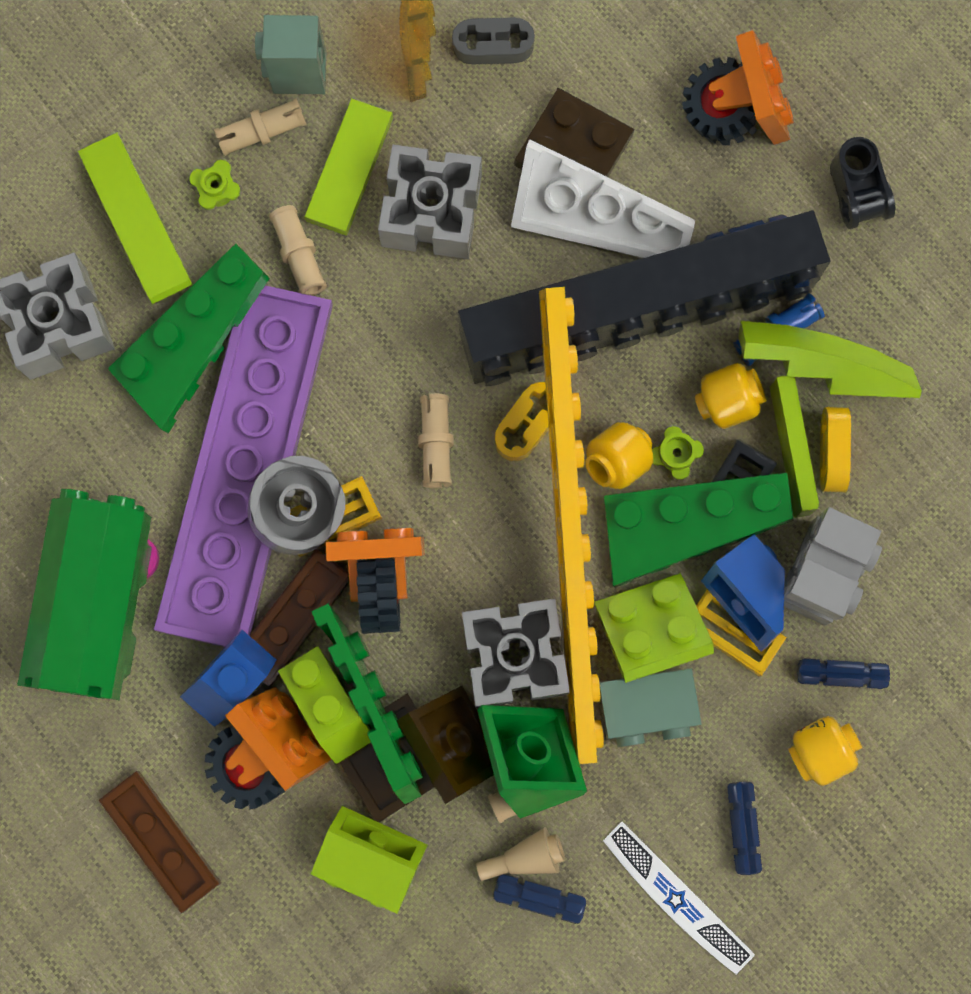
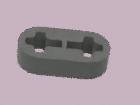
M515 17L463 20L457 24L452 35V47L455 56L463 63L472 65L523 62L532 54L535 41L534 30L529 22ZM519 33V38L522 40L519 48H511V43L508 41L510 40V34ZM467 35H476V40L479 41L476 44V49H468L466 43Z

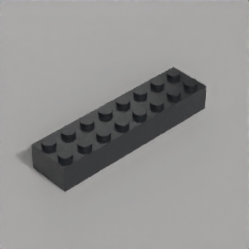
M811 210L458 310L459 335L474 384L485 382V386H495L511 379L510 374L528 369L529 374H536L545 371L539 291L545 288L565 287V298L571 297L573 299L574 325L567 326L568 344L576 346L578 361H583L597 355V349L614 345L617 350L625 349L638 344L642 336L656 332L658 337L670 336L682 331L684 324L700 320L701 325L712 324L726 318V312L740 308L743 309L744 313L758 311L767 307L770 304L769 300L785 296L787 301L800 299L812 293L811 288H814L821 279L831 260L815 212Z

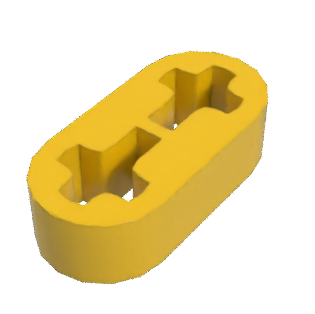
M545 382L531 384L525 389L499 424L495 432V447L504 459L520 461L527 458L549 430L547 410L542 409L534 420L528 417L532 412L534 404L530 398L535 396L540 399L546 394ZM522 424L528 426L522 440L526 446L521 448L516 445L512 450L506 448L507 438L504 433L508 431L514 434Z
M824 407L820 428V487L823 492L846 493L849 487L851 471L850 409Z

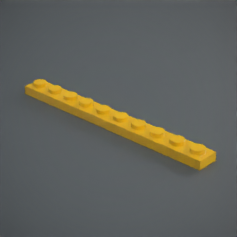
M565 287L545 288L539 291L564 656L570 693L567 695L569 728L579 764L597 763L596 748H603L604 737L601 721L594 720L593 702L600 701V683L597 673L591 674L590 656L597 655V637L595 628L588 627L587 609H593L594 592L592 582L585 581L584 562H590L591 548L588 534H582L580 518V515H587L588 504L585 487H578L577 468L584 467V448L582 440H575L574 421H580L581 419L579 393H572L571 374H576L578 370L577 350L575 345L568 344L567 326L574 325V304L571 297L565 298Z

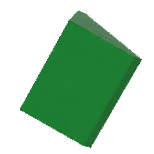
M481 705L477 711L499 794L520 819L583 796L587 792L563 709Z

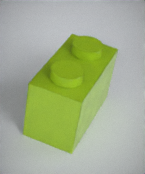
M319 646L278 670L318 743L335 764L371 743L367 732L371 729L363 723L349 696L348 690Z
M341 806L326 833L310 875L324 880L332 887L341 888L359 896L376 907L385 908L398 914L428 844Z

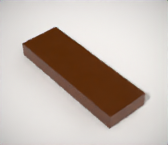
M318 549L314 550L250 635L252 639L276 659L268 676L262 681L269 687H272L280 676L278 670L290 663L317 627L311 611L328 603L332 607L349 584V572L334 561H327L326 555Z
M140 771L134 772L99 799V802L181 914L222 883Z

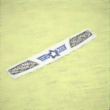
M620 822L603 840L649 896L684 931L737 975L755 956L623 822Z

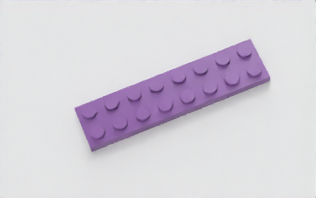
M265 285L238 327L233 326L154 627L155 631L226 647L241 629L250 636L272 549L262 543L253 533L248 518V499L257 477L264 469L278 460L296 455L333 307L332 300Z

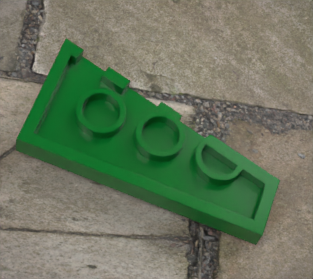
M237 244L233 245L108 368L155 424L166 433H169L177 420L174 419V416L185 399L190 401L200 386L197 384V381L210 361L215 363L223 351L222 343L233 326L238 327L270 279Z
M780 473L605 495L604 502L613 586L624 585L636 578L656 573L676 563L704 555L716 548L749 538L753 534L757 535L794 521L788 474Z
M329 603L311 611L317 626L325 632L334 644L328 650L336 667H339L347 684H352L354 689L348 692L363 723L365 725L369 724L372 729L367 732V735L393 792L404 804L421 797L422 795L416 781L423 778L413 754L411 752L404 754L398 739L405 735L397 723L398 719L393 710L386 713L380 699L387 696V693L377 672L374 670L369 673L363 659L370 655L360 633L356 631L351 634Z

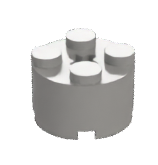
M289 456L272 463L257 477L248 499L247 511L249 522L255 536L272 550L289 555L308 553L323 545L340 526L345 511V495L337 478L324 463L311 457ZM293 495L301 497V505L307 507V511H301L298 517L290 515V508L284 505V502H290Z

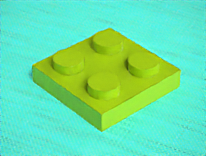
M681 573L594 601L596 613L625 683L714 654L713 641Z

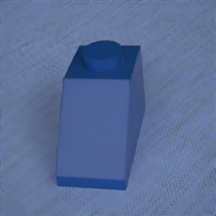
M753 534L716 561L701 582L757 648L763 651L784 628L785 569L778 562L774 551L767 545H764Z
M241 629L181 694L180 698L211 725L216 727L226 718L225 715L237 704L245 701L268 676L276 659Z

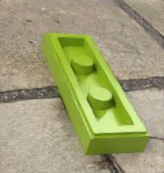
M351 98L304 216L306 222L345 236L348 235L392 123V112Z
M780 376L776 377L769 388L785 472L788 474L793 514L794 518L810 516L820 505L795 377Z

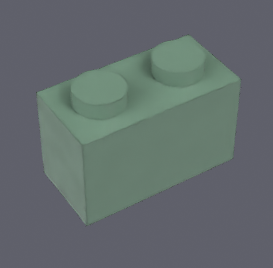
M264 15L263 32H256L255 53L256 59L261 60L262 77L269 78L273 94H325L327 53L319 17L310 15Z
M692 668L652 674L625 683L624 679L600 682L599 705L605 740L616 739L617 748L644 744V734L662 731L663 740L691 736L690 727L702 725Z

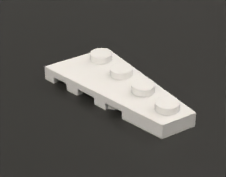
M529 139L511 223L512 228L642 258L690 244L695 224L694 219Z

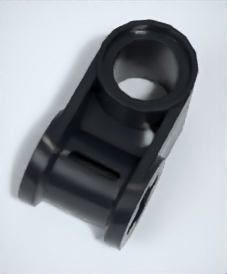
M853 137L847 140L832 159L830 165V174L835 185L841 216L848 229L857 228L859 222L881 216L885 220L894 218L896 210L894 195L887 182L876 145L864 137ZM845 156H854L861 160L863 170H855L849 167L845 161Z

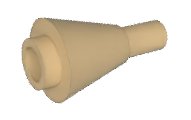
M544 827L505 851L504 855L477 862L476 867L481 881L507 873L511 875L559 873L558 863L565 861V855L558 834L550 835L547 828Z

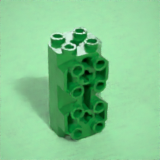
M61 489L60 498L51 499L17 686L120 701L123 679L131 673L136 636L132 632L139 588L144 586L147 581L152 550L148 543V535L152 517L145 512V507L135 505V499L108 495L106 502H100L99 500L89 498L90 494L87 492Z

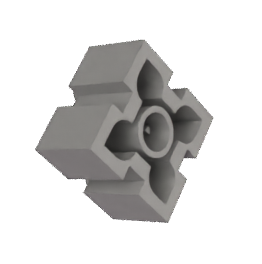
M392 144L387 173L389 196L383 197L378 227L381 247L416 252L418 242L433 244L434 255L469 259L474 229V209H477L482 178V157L446 152L444 162L430 161L428 149ZM427 199L437 200V205L425 206L427 205Z
M75 253L41 264L40 268L43 275L30 280L21 271L0 279V319L13 330L5 333V337L16 368L30 380L64 368L61 359L63 356L74 353L81 361L115 349L105 318L93 304L98 299L88 270ZM56 311H57V312H58V315H57V317L52 321V316H51V314H52L53 312H56Z
M828 507L821 513V516H817L811 521L797 552L796 560L787 574L784 584V607L825 626L832 623L833 620L843 619L846 613L852 615L863 594V589L857 587L859 584L858 579L865 570L868 572L873 570L881 554L882 547L876 543L882 531Z
M555 599L518 604V616L501 618L499 607L462 612L468 654L480 653L481 667L470 668L476 709L481 705L498 706L513 703V691L529 689L531 700L565 696L570 693L564 655L552 656L550 645L551 641H558L561 637ZM510 643H519L520 649H527L528 656L522 658L521 666H511L510 660L504 661L501 653L508 652Z

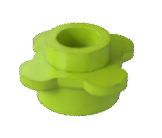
M217 160L212 167L205 170L195 169L190 174V183L192 186L197 187L200 195L198 202L202 208L211 210L215 207L226 205L239 197L240 186L233 182L230 175L232 168L227 161ZM217 181L219 186L212 188L211 183Z
M672 426L665 430L664 440L660 446L652 449L653 464L664 466L671 471L674 479L683 480L689 476V467L693 461L702 457L704 447L700 441L693 440L689 435L682 433L679 427ZM673 450H680L681 456L675 457Z

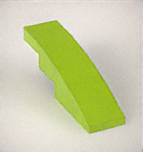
M118 132L79 150L78 153L151 303L154 304L193 285Z
M740 321L738 338L744 359L782 360L787 377L825 378L829 394L921 397L922 389L913 368L873 348L835 335L799 327Z

